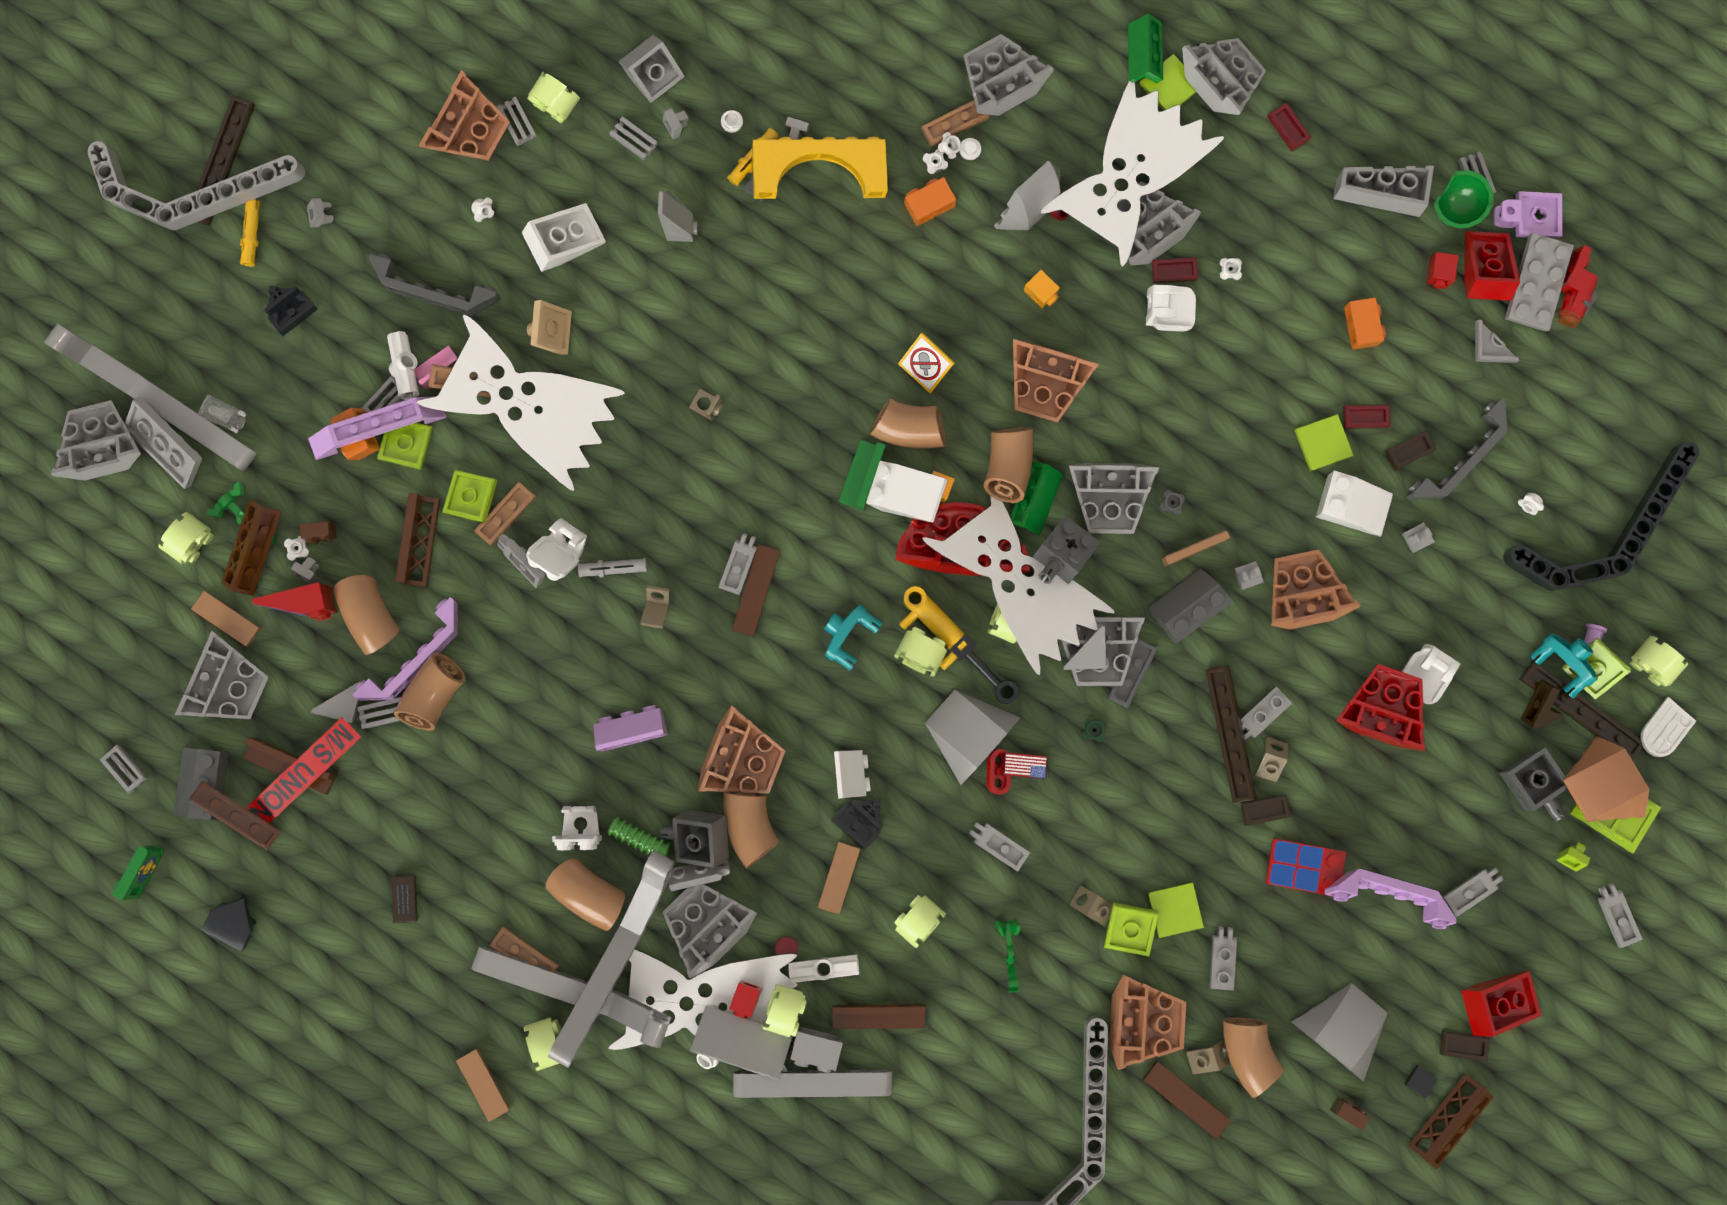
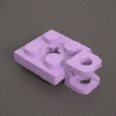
M1519 191L1516 193V200H1505L1494 208V225L1502 228H1514L1516 226V237H1528L1530 233H1536L1552 239H1560L1562 237V194ZM1537 210L1543 215V218L1540 220L1536 219L1534 215Z

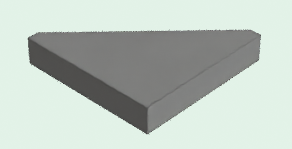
M1482 320L1475 321V362L1517 363L1519 361V358L1506 347V344L1495 333H1492L1483 324Z
M1105 626L1099 627L1063 666V670L1106 669Z
M360 682L313 708L311 713L338 720L343 717L347 722L354 723L360 700L356 699L353 694L356 692L355 688Z

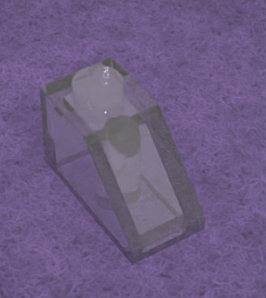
M209 394L206 395L198 412V415L236 434L246 421V413Z

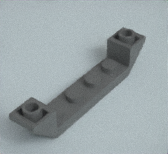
M378 253L377 256L369 254L368 258L379 280L390 292L470 316L500 301V296L495 292L496 289L488 285H483L482 287L475 285L469 302V299L460 295H456V298L448 296L447 292L440 289L431 291L427 289V286L414 282V285L408 284L405 279L393 276L396 265L390 260L389 256Z
M1503 398L1496 402L1490 401L1483 409L1485 413L1481 416V419L1490 427L1481 437L1484 441L1479 446L1475 444L1466 453L1469 457L1464 462L1460 460L1451 469L1454 473L1449 478L1445 476L1437 486L1428 478L1421 482L1416 480L1409 487L1411 492L1406 496L1408 500H1441L1445 498L1507 433L1506 401Z

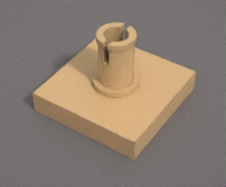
M542 300L534 301L533 322L527 326V333L531 337L530 345L559 355H568L572 311Z

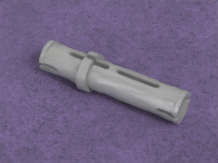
M646 558L605 562L602 559L593 563H578L579 578L585 576H599L602 578L605 575L647 572ZM634 565V567L615 568V566ZM610 567V569L591 570L592 568Z

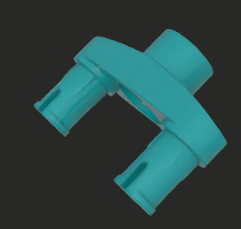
M861 604L852 610L845 619L834 613L824 627L825 631L833 635L824 656L831 661L834 659L849 671L853 668L852 664H855L858 659L844 651L841 644L854 625L861 623L875 634L879 630L877 627H881L883 623L868 613L867 609Z
M1550 633L1543 639L1544 643L1530 654L1533 660L1541 654L1535 661L1538 665H1541L1555 652L1577 673V676L1563 687L1566 693L1573 687L1575 688L1568 694L1572 698H1575L1587 685L1591 686L1598 680L1595 670L1586 660L1593 654V650L1580 638H1577L1570 644L1558 635Z

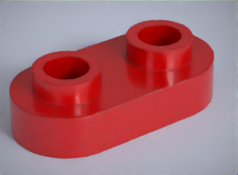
M994 749L987 758L986 786L993 794H1005L1011 786V776L1001 775L1002 752H1008L1005 749ZM997 756L1000 758L999 764L995 762ZM996 779L999 781V785L997 787L994 784Z

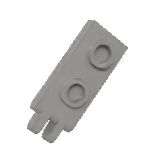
M743 533L740 541H735L718 587L739 596L757 547L754 546L756 537L751 536L749 544L745 543L748 537L746 533Z
M500 535L497 545L503 551L504 556L535 588L540 586L544 581L545 572L540 568H534L529 565L525 548L519 547L514 540L509 539L506 535Z
M1274 687L1241 718L1242 729L1247 731L1244 734L1245 740L1250 736L1255 738L1292 704L1278 687Z
M976 822L974 826L981 830L979 834L973 830L969 832L970 835L976 838L974 843L1018 872L1030 852L987 823L983 827Z
M726 860L715 868L693 864L675 867L668 881L670 890L676 891L719 881L722 876L730 873L729 861Z
M1496 867L1489 871L1486 868L1482 869L1442 896L1455 917H1458L1499 889L1497 884L1503 881L1504 878L1502 875L1494 879L1492 878L1493 875L1499 872Z
M1613 883L1607 884L1610 894H1608L1604 886L1600 887L1601 897L1598 898V901L1617 946L1623 948L1643 940L1623 892L1616 890Z
M1218 926L1217 935H1213L1209 988L1234 991L1237 937H1233L1232 927H1227L1226 936H1223L1224 927Z

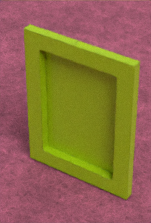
M1648 799L1646 817L1616 818L1587 822L1577 803H1575L1569 814L1634 854L1661 807Z

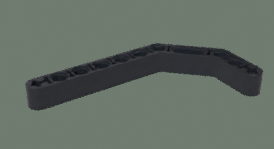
M1685 442L1670 451L1607 558L1561 568L1527 546L1516 545L1504 552L1503 560L1505 564L1549 591L1561 590L1627 574L1632 569L1698 458V446L1693 442ZM1671 468L1676 471V477L1671 474ZM1660 486L1664 488L1665 495H1662L1660 493ZM1649 505H1651L1654 509L1653 514H1651L1648 510ZM1637 524L1642 526V533L1637 530ZM1626 542L1631 545V552L1627 551ZM1615 561L1620 564V571L1615 569ZM1534 563H1537L1539 565V573H1536L1533 570ZM1593 565L1599 570L1598 576L1592 579L1580 581L1574 576L1577 568ZM1553 575L1559 578L1558 585L1554 584L1552 580Z

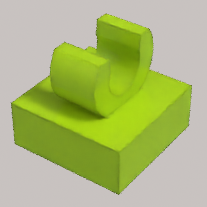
M1576 842L1575 846L1571 845L1559 852L1556 861L1574 871H1578L1588 866L1590 857L1583 854L1586 846Z

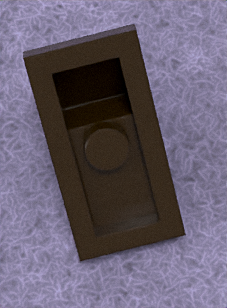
M1540 680L1520 720L1531 728L1538 729L1563 717L1562 713L1552 707L1560 690L1549 682Z

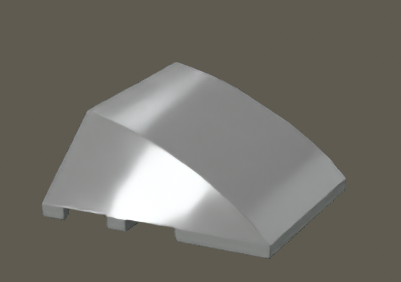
M1002 34L963 55L977 113L999 116L1035 96L1054 71L1053 67L1044 65L1034 55L1030 56L1019 45Z
M1239 38L1221 40L1210 45L1200 43L1199 46L1195 47L1185 45L1182 48L1185 79L1214 112L1239 115L1266 72L1258 60Z
M1047 161L1015 190L1007 203L1008 208L1001 213L1000 216L1002 218L996 222L994 227L1006 230H1029L1047 214L1041 213V210L1061 194V171L1051 162Z
M1141 181L1140 183H1138V185H1140V186H1146V185H1147L1146 183H1144V182H1142V181ZM1160 190L1142 195L1140 197L1138 226L1128 257L1130 266L1149 264L1181 241L1198 219L1201 211L1193 210L1183 205V202L1175 201L1165 196V193ZM1121 199L1117 203V208L1122 212H1127L1130 210L1131 204L1128 200Z
M112 400L67 412L61 434L63 437L61 448L57 450L56 456L58 459L55 468H52L51 475L77 480H89L129 470L141 453Z
M1082 463L1069 465L1088 533L1134 534L1159 467L1134 463Z
M1095 617L1098 629L1100 626H1105L1106 669L1071 670L1076 686H1123L1145 617ZM1076 624L1080 645L1077 646L1061 640L1068 661L1096 632L1095 630Z
M211 631L175 715L251 719L268 676L216 633Z
M954 690L926 721L925 725L958 782L962 785L1008 734L1020 717Z
M704 884L687 888L662 912L671 935L675 939L689 978L715 965L748 932L757 914L755 911Z
M1350 983L1316 1007H1312L1308 1012L1290 1022L1364 1082L1388 1013L1355 985Z

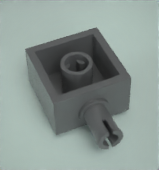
M1064 516L1033 556L1045 566L1038 575L1039 579L1042 581L1048 575L1044 583L1050 584L1057 575L1069 584L1101 542L1067 516Z
M1546 747L1533 749L1499 772L1525 811H1535L1544 805L1554 822L1561 820V816L1565 817L1567 815L1556 799L1559 794L1568 789L1563 781L1566 776Z
M686 810L673 818V826L663 825L660 829V833L665 834L660 835L661 839L674 840L676 862L715 868L729 859L726 815Z

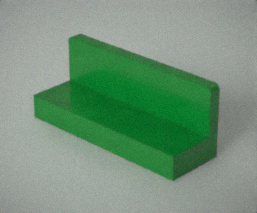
M1146 14L1128 24L1129 81L1132 83L1144 77L1155 83L1163 81L1162 22L1150 14Z
M860 440L839 498V503L864 511L879 462L882 461L886 449L885 444L877 442L875 445Z
M1032 461L1029 482L1022 501L1015 503L1010 516L1014 527L1027 529L1036 535L1041 534L1063 477L1061 472L1048 464Z

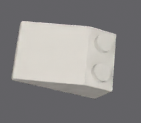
M587 203L529 221L522 231L541 272L560 266L606 242Z
M880 461L866 503L880 511L933 523L947 479L898 464Z
M1333 471L1327 476L1316 518L1381 537L1393 494L1357 477Z
M862 750L835 751L838 798L866 796V791H870L869 777L865 778L864 769L868 768L867 755H863Z

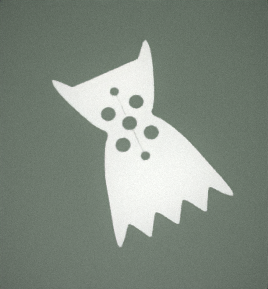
M1129 81L1108 132L1103 156V172L1085 179L1050 201L1041 210V213L1044 214L1056 210L1065 211L1118 246L1121 266H1124L1130 255L1138 226L1140 197L1150 194L1177 179L1212 151L1224 137H1215L1203 141L1201 138V119L1185 126H1180V105L1159 112L1158 91H1154L1141 98H1136L1135 83ZM1139 154L1145 156L1143 162H1138L1137 156ZM1116 158H1122L1126 162V167L1121 171L1115 170L1112 166V162ZM1145 173L1149 176L1150 181L1146 186L1137 184L1136 176L1138 174ZM1123 178L1128 182V188L1125 191H1118L1115 188L1114 183L1117 179ZM1101 183L1106 186L1107 192L1104 196L1094 194L1093 187L1096 184ZM1121 199L1128 200L1131 204L1130 210L1127 212L1120 211L1117 208L1118 201ZM1099 208H1104L1106 214L1100 216L1097 211Z
M463 315L470 333L467 343L439 395L419 400L417 403L427 408L448 412L480 415L496 413L504 428L517 444L560 483L574 491V486L567 469L589 468L590 465L579 447L581 445L602 443L592 426V422L614 420L613 415L604 403V399L625 394L624 391L561 374L545 372H525L519 374L515 372L508 357L492 338L474 320ZM495 365L502 366L505 371L504 376L500 379H495L490 374L491 368ZM471 372L478 374L476 380L470 379L469 375ZM529 381L535 385V392L532 395H525L521 391V386L524 382ZM503 386H509L513 390V397L509 400L502 399L499 396V389ZM480 391L490 393L491 401L488 404L482 405L477 401V394ZM536 406L543 408L541 414L535 413L534 408ZM512 407H518L522 411V417L517 421H513L508 417V410Z
M992 496L989 508L945 541L923 538L926 544L945 557L977 574L991 578L994 595L1001 613L1028 662L1038 675H1040L1039 654L1061 661L1057 643L1058 639L1077 646L1080 645L1076 624L1095 631L1098 630L1093 614L1094 609L1115 613L1106 603L1073 580L1068 584L1056 575L1050 584L1044 583L1048 577L1046 575L1041 581L1038 575L1045 566L1035 558L1021 553L1017 533L1003 502ZM980 535L986 538L985 543L978 541ZM999 540H1008L1011 543L1010 551L1004 552L998 547ZM982 554L988 555L991 559V565L988 567L981 566L978 563V557ZM1003 559L1011 561L1013 564L1012 571L1005 572L1001 570L1000 561ZM1025 564L1031 565L1035 571L1034 575L1031 577L1024 576L1021 572V567ZM1004 580L1012 581L1015 585L1014 591L1011 593L1005 592L1001 587V583ZM1027 589H1033L1035 591V595L1029 596L1027 594Z
M634 950L629 959L632 963L629 996L648 1005L646 998L652 996L655 1001L652 1005L648 1006L660 1012L671 1010L675 1014V1020L672 1024L668 1025L665 1037L674 1034L681 1028H687L692 1034L696 1035L698 1025L695 1019L698 1014L704 1012L706 1005L719 1010L717 1006L724 1002L727 1004V1010L724 1012L733 1014L734 1011L729 1008L738 983L743 980L763 988L753 1016L746 1017V1019L763 1024V1021L766 1022L768 1017L765 1015L771 993L775 990V984L792 989L797 986V983H791L790 979L780 972V969L795 959L797 955L785 954L730 963L708 970L691 980H687L677 970L663 962ZM667 980H673L677 983L678 988L674 994H667L664 991L663 985ZM702 983L711 985L712 994L709 997L704 998L699 995L698 988ZM686 996L692 998L694 1002L693 1008L689 1011L682 1010L679 1005L681 998ZM626 1026L625 1035L610 1045L609 1049L618 1050L644 1044L640 1042L642 1034ZM783 1066L782 1072H787V1068Z

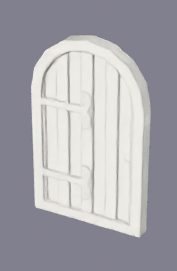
M1667 697L1641 731L1643 748L1649 754L1656 757L1671 754L1695 724L1696 720L1672 699Z

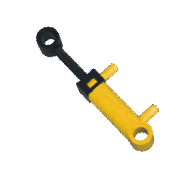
M914 586L907 589L904 595V604L912 612L900 622V626L906 630L919 618L938 639L946 643L945 646L949 649L950 653L943 659L940 665L943 670H946L956 659L961 662L966 657L995 687V698L998 702L1010 704L1015 701L1019 694L1017 685L1012 681H1001L972 651L977 644L928 597L922 588ZM912 593H917L921 596V602L919 604H912L908 597ZM1007 686L1011 688L1013 692L1011 698L1006 699L1002 697V687Z

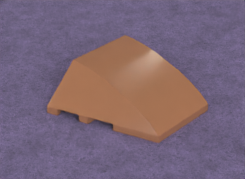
M461 70L451 87L449 97L432 127L428 128L419 147L489 161L510 121Z
M1013 339L1015 410L1058 422L1099 364L1034 343Z
M1319 549L1275 558L1271 626L1291 630L1334 621L1359 608L1360 604L1357 600L1353 599L1347 591L1346 585L1342 584L1335 575L1334 569Z
M731 705L717 726L701 767L698 791L769 794L786 751Z
M1598 736L1594 737L1589 748L1582 753L1583 756L1579 762L1574 764L1563 780L1587 822L1616 818L1646 817L1649 787L1626 749Z
M1123 975L1112 994L1109 1044L1117 1069L1126 1068L1125 1066L1135 1063L1139 1064L1144 1062V1060L1184 1049L1186 1002Z

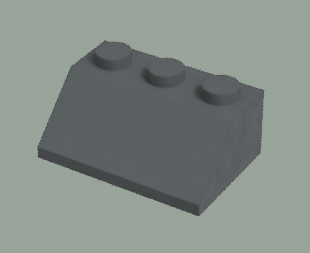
M1200 568L1147 608V610L1171 641L1176 644L1233 601L1219 583Z
M183 747L173 815L195 819L218 820L188 799L201 781H204L222 794L224 793L229 752Z

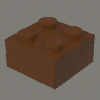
M328 521L299 525L301 539L310 542V544H318V541L332 542V539H337L336 526Z
M1337 1098L1330 1111L1358 1129L1363 1130L1369 1120L1365 1116L1366 1112L1356 1106L1353 1108L1354 1105L1344 1098L1342 1100Z

